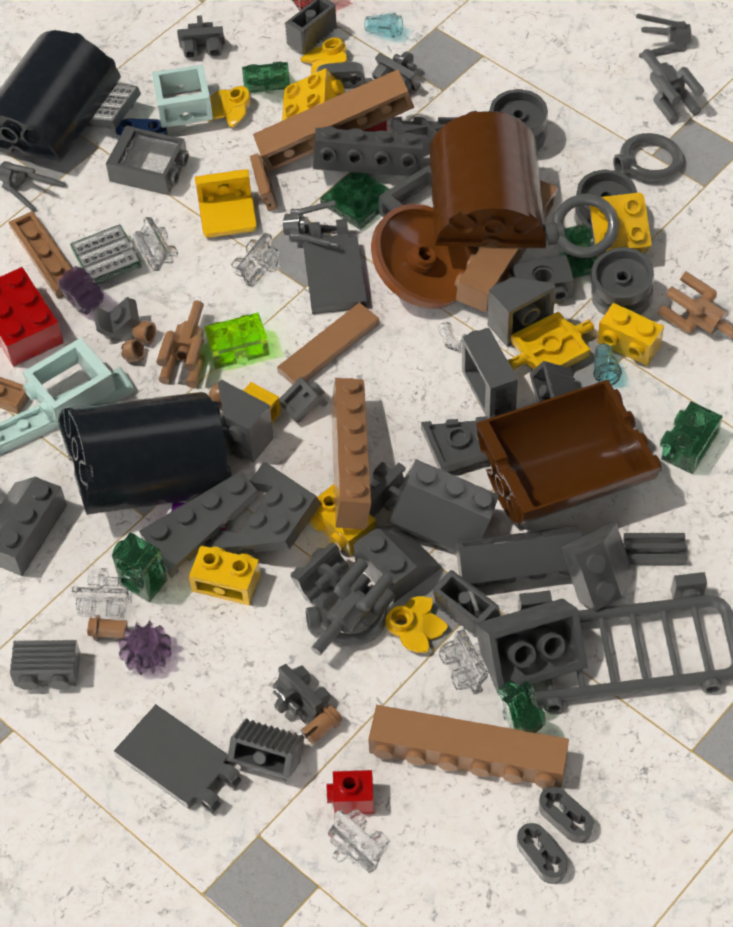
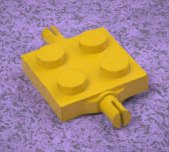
M558 311L512 334L511 343L520 354L507 361L513 371L524 364H527L534 370L543 361L568 368L590 357L591 349L583 341L581 335L594 330V324L590 319H587L575 326L568 322Z

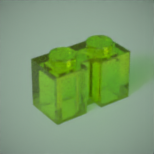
M259 312L204 326L207 346L215 369L237 364L236 359L247 357L249 361L270 355L268 338Z

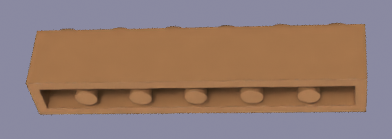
M397 69L256 132L253 136L269 172H272L313 153L315 128L334 127L341 130L360 129L364 131L415 107L402 76Z
M540 180L545 221L554 207L558 187ZM493 241L486 242L482 247H478L477 254L470 256L465 272H460L455 280L454 287L457 288L456 301L486 313L488 311L489 289L495 284L508 279L511 274L512 263H518L527 248L499 247L498 243Z
M335 377L331 414L336 528L366 529L371 506L364 380Z
M376 705L368 744L369 753L374 754L380 759L398 758L406 760L413 765H437L446 771H456L459 769L470 771L473 775L479 777L492 775L503 777L504 780L512 783H520L522 781L535 783L537 786L546 789L553 786L562 788L569 739Z

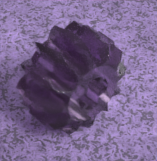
M75 266L71 270L66 271L59 279L58 286L61 293L70 302L72 307H75L80 313L87 315L98 308L104 301V293L101 291V287L91 277L90 273H87L83 268Z
M150 620L145 627H141V624L136 621L135 630L125 628V637L119 638L118 644L120 647L119 656L125 662L126 668L129 671L136 668L137 673L140 675L143 674L145 669H149L154 674L156 671L155 666L157 665L165 668V658H170L172 655L170 647L172 642L170 636L165 634L164 628L161 625L154 628Z

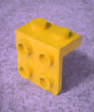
M325 68L296 83L288 85L284 89L282 121L343 94L344 86L342 82Z
M248 169L194 176L204 237L210 238L252 232L257 229Z
M630 193L601 197L612 205L619 220L617 238L608 250L627 247L646 254L652 247L644 195L642 193ZM589 206L595 245L605 237L608 222L601 210ZM600 255L592 257V260H596Z

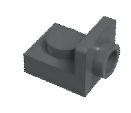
M126 297L110 312L101 308H96L93 311L97 332L116 340H120L140 322L136 300Z
M302 377L279 398L280 406L297 423L318 403L325 407L328 402L322 396L325 391L314 380L309 383Z

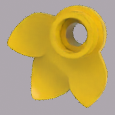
M330 38L322 44V47L311 49L300 60L301 62L312 64L311 74H313L323 64L346 62L347 47L340 38Z
M237 86L231 90L223 89L213 93L210 96L213 120L225 117L228 125L231 128L235 127L246 115V108L251 101L249 90L244 86Z
M424 596L413 597L404 606L394 607L388 612L385 620L388 631L393 635L399 636L401 644L406 649L415 653H427L429 650L428 640H433L443 635L447 631L448 625L441 618L430 613L433 606V598ZM399 620H403L406 622V624L398 625L396 624V622Z

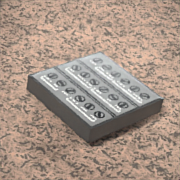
M116 84L87 125L90 127L97 126L116 129L141 95L137 86Z

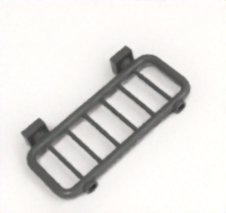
M705 572L674 575L670 589L672 599L603 607L597 611L593 609L578 610L580 623L599 622L611 683L585 686L583 671L578 670L576 673L579 687L554 689L552 679L546 680V691L531 692L525 687L513 690L514 695L520 701L527 704H543L546 712H555L563 708V701L694 685H702V690L705 693L716 692L722 688L721 682L733 680V611L729 603L723 598L716 595H704L707 586ZM550 590L519 594L518 611L551 602ZM713 607L720 612L731 656V665L728 668L711 670L697 610L699 608ZM691 609L705 671L680 674L666 612ZM660 613L673 675L648 678L635 616ZM629 617L642 679L617 682L604 620Z

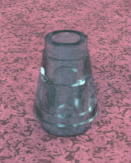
M396 13L366 16L364 28L366 32L395 38V36L402 34L403 18Z
M601 344L595 349L593 376L598 383L609 380L611 385H614L620 380L622 369L612 347L608 344Z

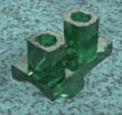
M280 61L263 65L251 64L242 67L244 87L250 93L265 92V94H271L270 91L284 90L290 85L288 62Z
M586 224L564 229L565 237L571 243L581 247L591 246L590 242L593 237L591 229L586 227ZM564 251L559 254V256H567L573 278L591 274L594 261L598 258L597 256L578 258Z
M509 680L498 688L497 695L504 706L503 717L508 722L509 728L537 733L544 727L546 723L545 712L537 705L533 685L525 681L518 686L512 680Z

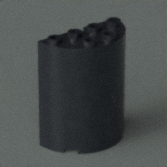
M51 30L39 35L0 87V151L12 153L14 149H18L25 156L61 162L120 79L121 75L116 68L115 61L79 33Z
M205 392L63 408L58 417V425L69 460H72L74 465V476L86 515L189 501L230 478L232 472L227 462L225 443L228 440V429L226 424H221L219 417L220 409L217 401H212Z

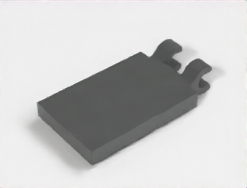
M347 219L336 220L337 235L321 237L320 222L309 223L310 236L340 244V248L337 249L312 242H303L312 314L350 310L359 302L367 308L357 236L349 237Z
M157 704L152 707L114 750L115 757L186 808L190 809L196 802L212 815L221 806V803L217 801L219 796L208 789L212 783L219 779L227 787L234 790L242 781L238 777L240 771L228 764L227 753Z

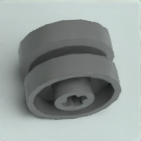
M514 89L499 94L492 101L489 111L505 112L521 120L530 128L535 136L538 152L545 143L548 119L547 105L541 96L529 90Z
M604 169L593 171L584 176L578 183L576 195L592 194L606 197L637 193L634 182L627 175L618 171ZM589 205L575 207L574 219L577 227L585 235L594 238Z
M620 247L612 248L602 253L594 261L591 270L592 303L598 312L605 315L611 305L615 303L639 315L643 314L650 306L653 297L654 271L648 257L636 249Z

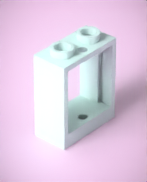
M203 64L152 72L161 128L213 120ZM201 89V93L163 99V95Z
M82 338L22 372L26 383L23 385L25 393L31 400L36 399L39 402L38 406L46 419L51 417L57 425L60 411L63 408L94 405L116 391L112 373ZM78 363L90 376L91 380L55 401L42 384Z

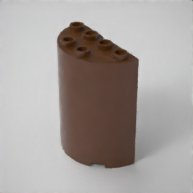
M471 111L445 124L435 134L429 149L435 246L482 247L484 243L493 241L498 243L499 247L546 248L537 144L530 128L521 120L505 112Z
M609 380L476 423L480 451L482 454L487 455L491 468L487 469L486 472L492 488L496 494H499L498 501L508 518L513 523L518 522V525L654 480L659 472L662 471V465L658 456L651 453L645 434L643 432L640 433L638 429H633L636 427L635 418L630 410L627 411L625 409L619 390H614Z

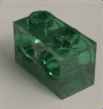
M691 401L685 411L681 409L677 413L672 431L667 430L660 442V446L663 447L661 460L690 474H694L719 434L723 416Z
M131 532L124 540L116 544L112 558L120 586L150 603L168 581L161 550Z

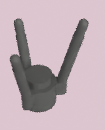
M636 14L637 19L669 26L668 28H641L642 32L667 34L668 42H673L672 45L650 50L654 55L671 50H683L684 44H690L691 25L686 24L685 21H673L650 15Z
M4 161L0 165V181L3 182L2 188L12 193L33 212L36 211V207L14 188L16 185H21L25 177L61 187H66L67 185L63 181L36 174L34 168Z
M336 201L324 202L301 209H290V214H285L283 218L284 234L289 235V239H300L339 249V243L303 234L308 233L310 230L309 219L304 217L303 214L335 206ZM320 224L321 231H336L337 229L335 225Z

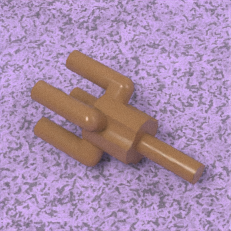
M685 271L680 281L703 296L699 300L697 298L692 299L671 286L666 296L684 307L689 315L685 319L665 305L661 306L657 314L685 333H692L698 325L710 334H713L718 329L733 339V325L724 320L727 312L713 304L717 297V291Z
M194 301L188 321L177 324L175 332L167 331L165 333L156 361L159 366H162L159 376L161 383L168 384L170 382L177 360L185 362V369L190 371L186 385L190 388H197L206 359L205 355L201 352L204 343V330L198 326L204 307L203 302Z

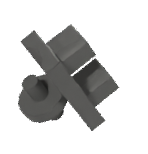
M197 15V23L188 24V29L177 30L179 45L186 58L198 56L197 46H207L208 55H221L222 44H225L223 26L213 27V22H203L202 15Z
M406 51L401 56L395 54L393 60L380 52L375 57L378 65L372 73L374 80L398 69L408 91L411 88L415 91L419 89L421 84L416 81V73L414 71L417 65L413 63L414 56L412 53Z
M381 462L375 468L373 479L378 481L379 484L376 487L370 484L371 506L369 514L375 517L383 507L390 511L395 506L405 479L403 472L406 470V467L398 462L395 467Z
M331 542L325 549L318 548L312 554L311 561L304 568L297 567L290 574V577L301 591L305 600L312 602L328 586L335 588L341 580L339 576L349 568V565L341 556L337 544Z
M284 664L278 668L279 677L273 685L275 689L273 693L278 698L274 708L279 713H284L288 710L294 715L298 713L309 724L319 715L321 708L328 705L331 697L330 693L323 686L313 690L307 686L310 683L311 676L303 665L291 669L287 664Z

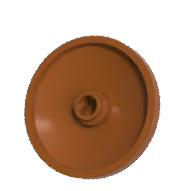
M407 204L387 213L376 226L371 240L373 264L384 284L402 300L422 308H444L457 302V288L454 287L455 280L460 272H465L470 256L475 254L473 247L435 246L433 207L421 204Z

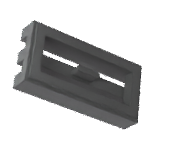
M624 533L623 544L630 565H686L687 563L685 533ZM631 552H679V554H631Z

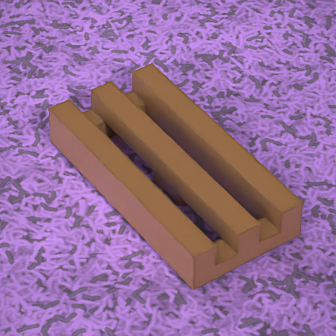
M257 153L249 156L260 197L263 199L268 212L274 210L278 205L268 169L261 155Z

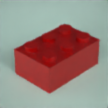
M20 267L0 276V347L12 366L14 367L63 344L58 321L24 268Z

